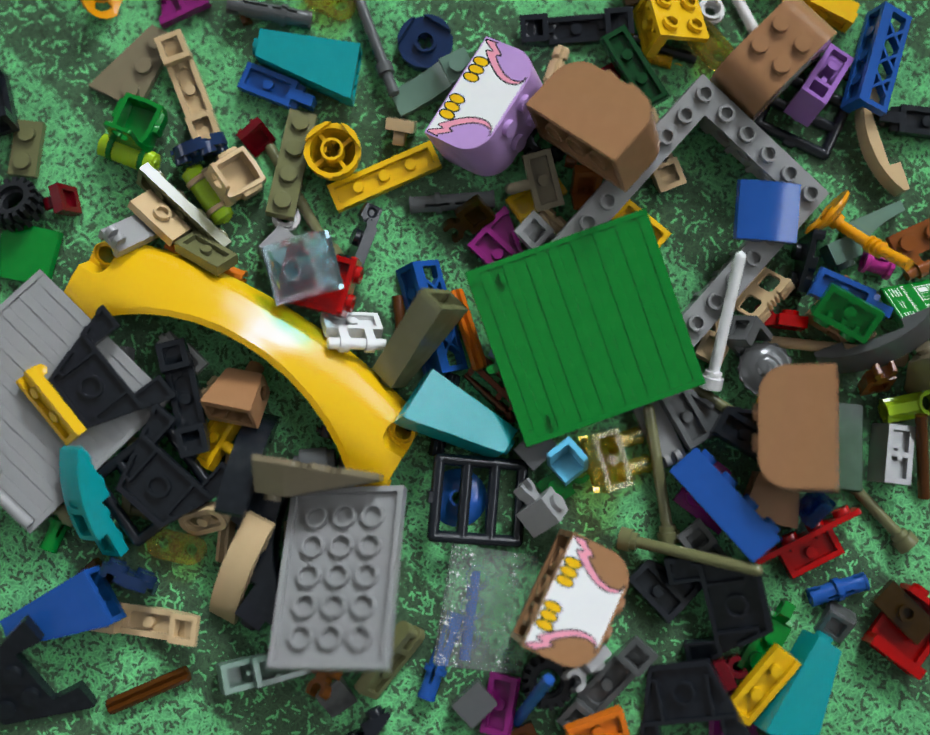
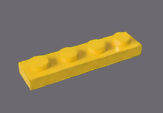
M429 140L326 186L338 213H341L442 169V164L432 142Z

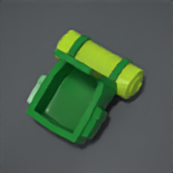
M126 92L125 96L119 99L112 112L113 122L105 120L103 124L109 134L105 133L99 139L97 154L109 161H115L137 171L147 162L154 169H159L161 156L154 152L153 149L157 139L161 138L167 126V111L163 106L147 98Z

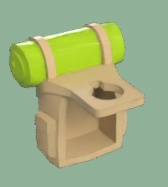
M244 145L238 148L233 146L216 156V161L205 168L201 164L188 167L181 176L187 188L193 193L206 212L207 217L212 220L215 226L226 224L234 214L231 206L241 199L246 201L262 191L263 185L266 183V177Z

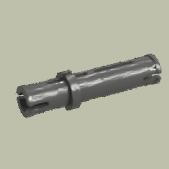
M227 0L226 4L227 14L279 23V26L282 27L290 25L311 30L313 11L292 8L285 3L277 5L257 0Z
M494 190L441 195L440 192H434V195L409 196L410 215L436 212V215L442 214L441 211H453L477 193L490 208H495Z

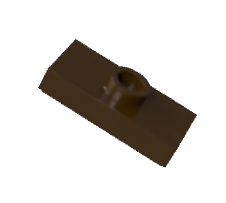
M889 580L870 600L913 644L918 645L929 634L930 616L894 580Z

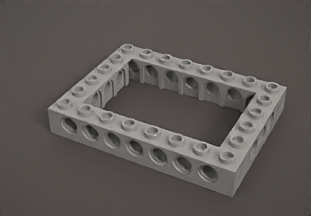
M702 74L656 123L660 139L658 156L628 191L624 192L605 180L550 242L610 221L698 122L704 133H710L725 147L724 151L727 154L731 153L746 167L744 170L747 173L751 172L759 180L801 184L798 229L828 196L829 192ZM745 240L738 249L732 250L729 254L731 257L719 270L711 274V280L703 289L694 293L692 296L694 299L681 312L693 348L721 316L735 253L743 251L746 254L738 298L784 244Z

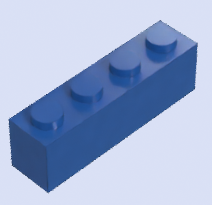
M695 447L672 467L669 472L743 554L754 563L781 540L777 534L780 528L768 516L763 519L755 511L759 508L757 503L747 493L743 497L734 488L738 483L727 471L721 474L716 469L714 464L717 461L706 449L700 451Z

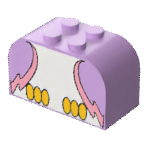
M485 37L424 132L444 159L476 175L493 176L507 169L517 154L524 149L526 140L533 129L536 128L526 103L543 85L527 54L518 48L490 37Z

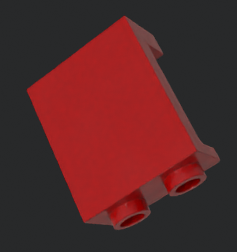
M290 240L273 296L284 303L346 319L348 312L352 313L356 296L353 293L356 284L360 285L362 282L364 267H361L362 263L357 257L346 258L305 247L301 242Z
M901 583L899 586L930 616L929 591L917 583L912 585ZM880 612L861 640L906 674L920 681L927 672L921 665L930 654V632L918 645H915Z

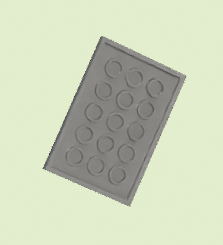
M404 485L348 487L290 498L266 668L290 671H391L407 488Z

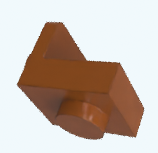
M584 165L573 166L570 194L574 210L580 209L602 184L603 177Z

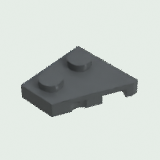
M693 389L658 400L686 450L693 449L713 436L710 431L721 411L716 409L715 405L706 398L699 397Z

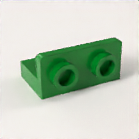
M832 282L817 304H812L810 307L811 314L814 316V322L827 329L831 325L840 330L839 335L851 343H855L858 340L866 344L886 315L883 310Z

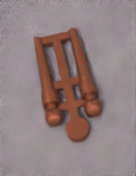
M485 356L487 366L494 364ZM471 367L463 377L495 408V411L500 416L504 415L508 423H514L516 418L514 412H512V406L508 407L503 402H499L504 397L510 403L505 386L502 388L483 370L474 371ZM475 372L498 392L495 397L471 377ZM496 372L495 374L502 380L500 372Z

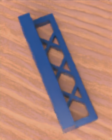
M887 1L866 13L840 109L847 113L864 107L880 117L887 114L912 20L911 16ZM891 18L900 22L898 32H895ZM886 40H889L893 49L891 56L888 55L884 46ZM879 64L883 65L887 74L886 79L883 81L878 72ZM873 88H876L879 95V103L870 99Z
M438 259L414 261L396 270L406 312L421 288L447 290ZM424 268H431L433 275L432 283L426 279ZM457 325L422 366L423 375L432 368L441 375L468 369ZM448 350L454 354L457 365H449L447 358Z

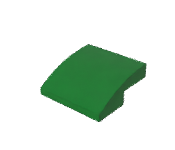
M26 225L23 226V231H18L17 228H15L14 232L3 229L0 237V278L25 283L41 269L52 280L64 234L36 226L28 228Z

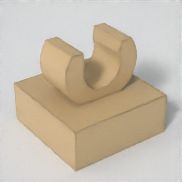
M387 117L385 129L394 131L392 145L405 146L407 133H416L418 121Z

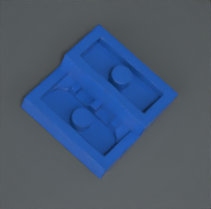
M753 179L737 180L733 239L796 244L801 184Z

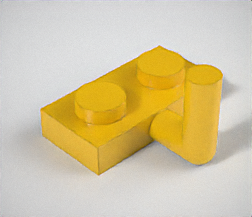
M214 420L209 421L211 451L199 454V457H197L205 469L213 472L225 453L231 454L234 446L232 441L240 430V425Z

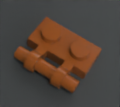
M930 218L885 238L888 247L914 261L911 269L903 271V276L907 281L914 278L921 279L929 275L930 259L923 261L919 254L930 249Z

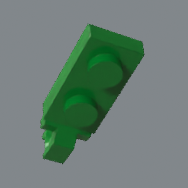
M785 599L781 600L776 610L770 612L774 632L745 645L740 654L741 660L737 661L735 665L741 669L746 668L748 673H750L774 643L782 647L791 632L794 622L790 621L796 606Z

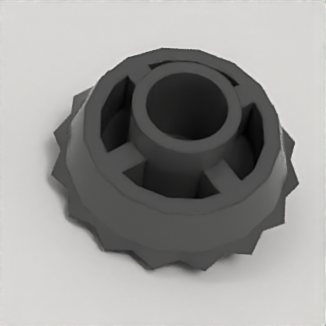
M768 341L762 343L755 342L751 347L745 348L744 354L739 357V365L737 367L739 380L743 382L745 389L750 390L754 395H758L763 378L778 366L792 364V358L787 355V350L780 348L777 343H769Z

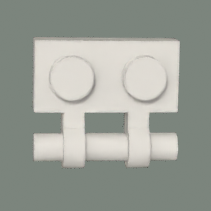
M348 312L346 319L321 313L320 323L324 336L327 337V349H338V352L364 350V353H374L375 350H384L387 345L386 339H382L384 329L378 313Z

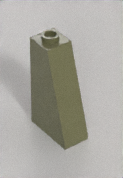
M421 288L372 368L379 375V380L383 385L388 388L406 387L466 314L468 309L449 290Z

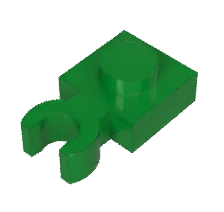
M552 472L535 483L540 492L552 487L565 500L576 493L571 485L574 483H585L590 476L586 474L565 486L556 474Z

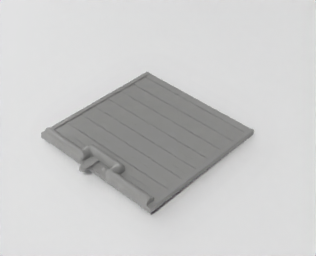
M41 269L0 304V506L29 533H32L64 503L60 483L59 449L66 445L15 382L24 375L23 373L38 364H44L47 367L48 371L44 377L48 380L68 350H71L78 340L82 330L92 320ZM109 336L97 344L98 349L134 393L152 380ZM167 400V401L162 402V403H159V404H160L162 407H164V406H165L166 404H168L171 400ZM152 406L88 428L68 446H82L90 454L91 462L97 471L147 424Z

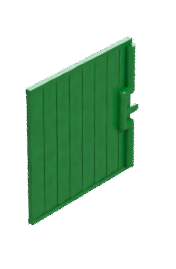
M646 208L465 272L496 363L487 366L486 371L489 374L500 372L526 447L706 383Z

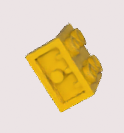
M640 0L633 10L635 25L645 57L655 58L668 39L706 43L709 40V34L698 0Z

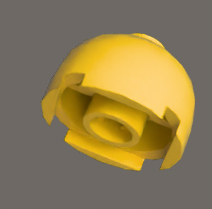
M325 121L314 126L307 134L303 154L309 168L317 176L329 181H340L351 176L358 168L362 157L361 143L355 131L347 124Z

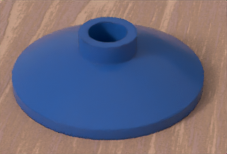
M461 469L445 471L443 480L440 521L455 527L457 524L458 503L453 501L452 496L454 493L459 492ZM472 473L468 525L475 522L482 515L487 502L486 488L481 479L474 473Z

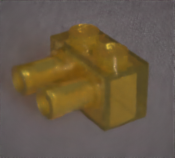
M639 426L624 431H619V427L603 429L579 436L582 451L588 457L587 470L594 493H610L634 485L633 476L652 471L651 464L642 465L650 462L647 454L627 460L625 448L644 443V436L634 437L643 433Z

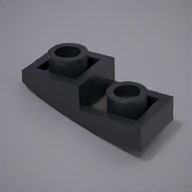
M377 705L365 712L366 717L363 718L360 724L363 732L355 729L345 735H377L389 720L392 713L391 707L388 706L383 709L381 705Z

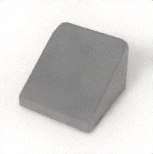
M830 601L827 603L814 630L825 633L835 642L841 644L857 625L856 613L835 601Z
M342 676L340 681H333L331 683L332 692L327 701L318 696L319 691L315 696L332 718L357 702L356 697Z

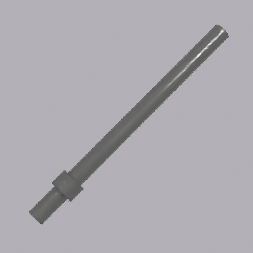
M354 0L377 62L375 68L378 76L383 79L389 97H395L400 93L393 76L395 70L391 60H387L366 0Z

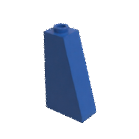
M100 565L76 574L0 621L6 637L16 628L24 616L29 615L45 634L42 641L108 627L126 618L127 615L107 578L98 574Z

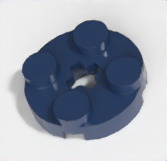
M424 14V17L418 18L414 16L408 19L399 30L398 51L407 66L413 70L424 72L437 63L439 58L453 52V36L448 24L440 17L432 14ZM427 37L430 38L432 46L422 49L418 41L420 39L425 41Z
M224 132L210 133L211 140L207 138L201 139L200 136L172 148L173 151H169L173 163H175L176 167L187 164L190 167L204 162V156L210 154L217 156L221 152L228 149V142Z
M110 556L109 561H103L98 572L104 578L109 573L115 576L112 582L143 594L148 589L150 595H155L160 584L157 581L158 577L154 576V572L140 566L135 571L130 569L126 561L114 556Z

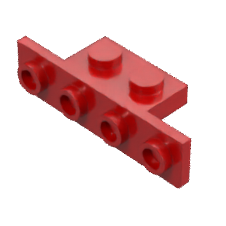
M848 505L841 506L831 512L832 517L824 521L822 518L815 519L805 525L806 530L798 534L792 531L781 536L780 543L771 547L754 563L761 565L778 556L789 578L794 579L844 554L845 551L832 528L862 514L860 508H849Z

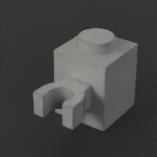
M529 477L520 482L519 487L513 491L516 497L525 503L516 516L533 538L560 523L569 510L563 497L557 494L552 487L539 494Z

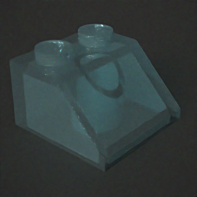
M329 230L307 232L261 247L276 306L345 289Z

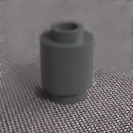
M328 447L299 449L298 455L293 457V461L337 468L335 449H328Z

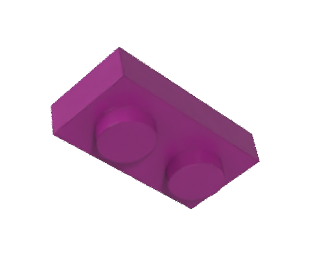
M490 671L487 691L497 701V706L481 720L479 732L489 735H511L521 677L498 671Z

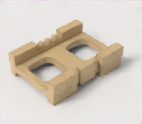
M764 267L737 298L734 311L736 310L744 316H758L765 323L772 315L770 311L774 309L773 306L776 307L777 303H780V299L785 300L795 289V286L791 279L785 278ZM766 276H772L780 280V283L773 291L769 292L759 287V284ZM748 297H753L761 302V305L753 313L740 308L741 304Z

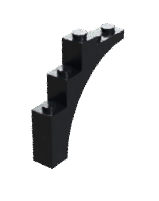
M254 492L247 512L252 511L276 524L267 548L260 554L249 584L253 582L256 584L235 612L241 618L240 623L251 631H261L266 629L269 624L273 625L281 568L279 541L282 520L290 497L282 496L281 502L263 500L264 493ZM231 516L230 520L237 524L235 529L238 530L244 518Z

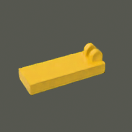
M44 364L34 365L23 373L24 375L15 383L65 445L68 446L87 429L44 377L48 371L47 367Z
M777 643L771 646L739 684L738 688L730 695L743 722L747 726H750L801 666V663L792 654L784 650Z

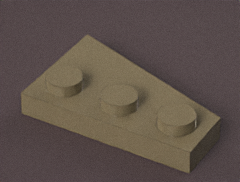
M154 25L148 27L88 86L116 101L123 98L126 92L147 98L164 68L154 38L168 32Z

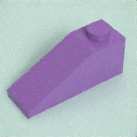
M830 43L784 112L791 116L793 120L800 122L808 128L829 101L854 58Z

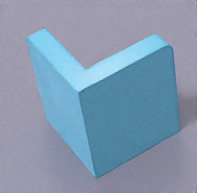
M570 436L546 454L547 465L565 486L588 469V457Z

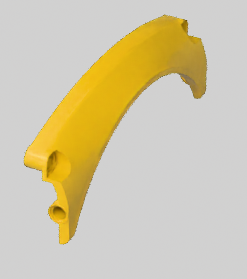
M102 241L93 248L89 261L77 266L64 293L91 319L96 314L97 309L103 304L113 316L148 314L173 317L213 329L245 345L274 366L307 399L327 428L346 469L384 475L382 482L360 486H390L392 482L391 477L418 435L417 432L407 431L394 423L406 401L394 389L383 385L379 380V375L350 350L349 352H338V349H327V337L324 336L323 330L279 301L226 273L216 276L179 254L147 244L116 258L112 254V248L106 241Z

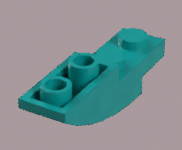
M63 446L59 449L60 483L66 509L73 527L81 540L95 541L103 555L122 557L129 548L124 541L123 533L112 521L109 509L102 504L110 496L105 487L104 478L97 473L91 462L90 454L82 446Z

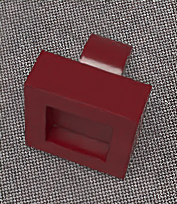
M258 117L250 119V123L243 129H239L236 134L255 158L265 150L268 144L276 141V138Z
M61 183L48 186L50 196L43 199L45 211L53 209L55 214L70 217L83 214L77 187Z
M739 653L731 654L727 662L724 656L712 660L727 692L738 688L735 678L743 679L749 674L746 668L741 670L733 669V664L741 660Z

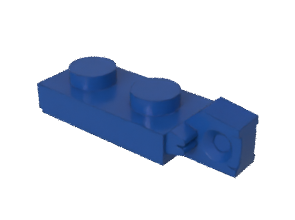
M251 62L247 63L237 85V88L242 92L288 110L289 108L297 110L300 106L313 112L318 102L315 96L305 93L307 88L301 85L299 81Z
M821 266L818 268L806 295L819 300L832 282L883 310L886 315L882 321L890 318L894 308L879 301L881 296L876 293L877 290Z

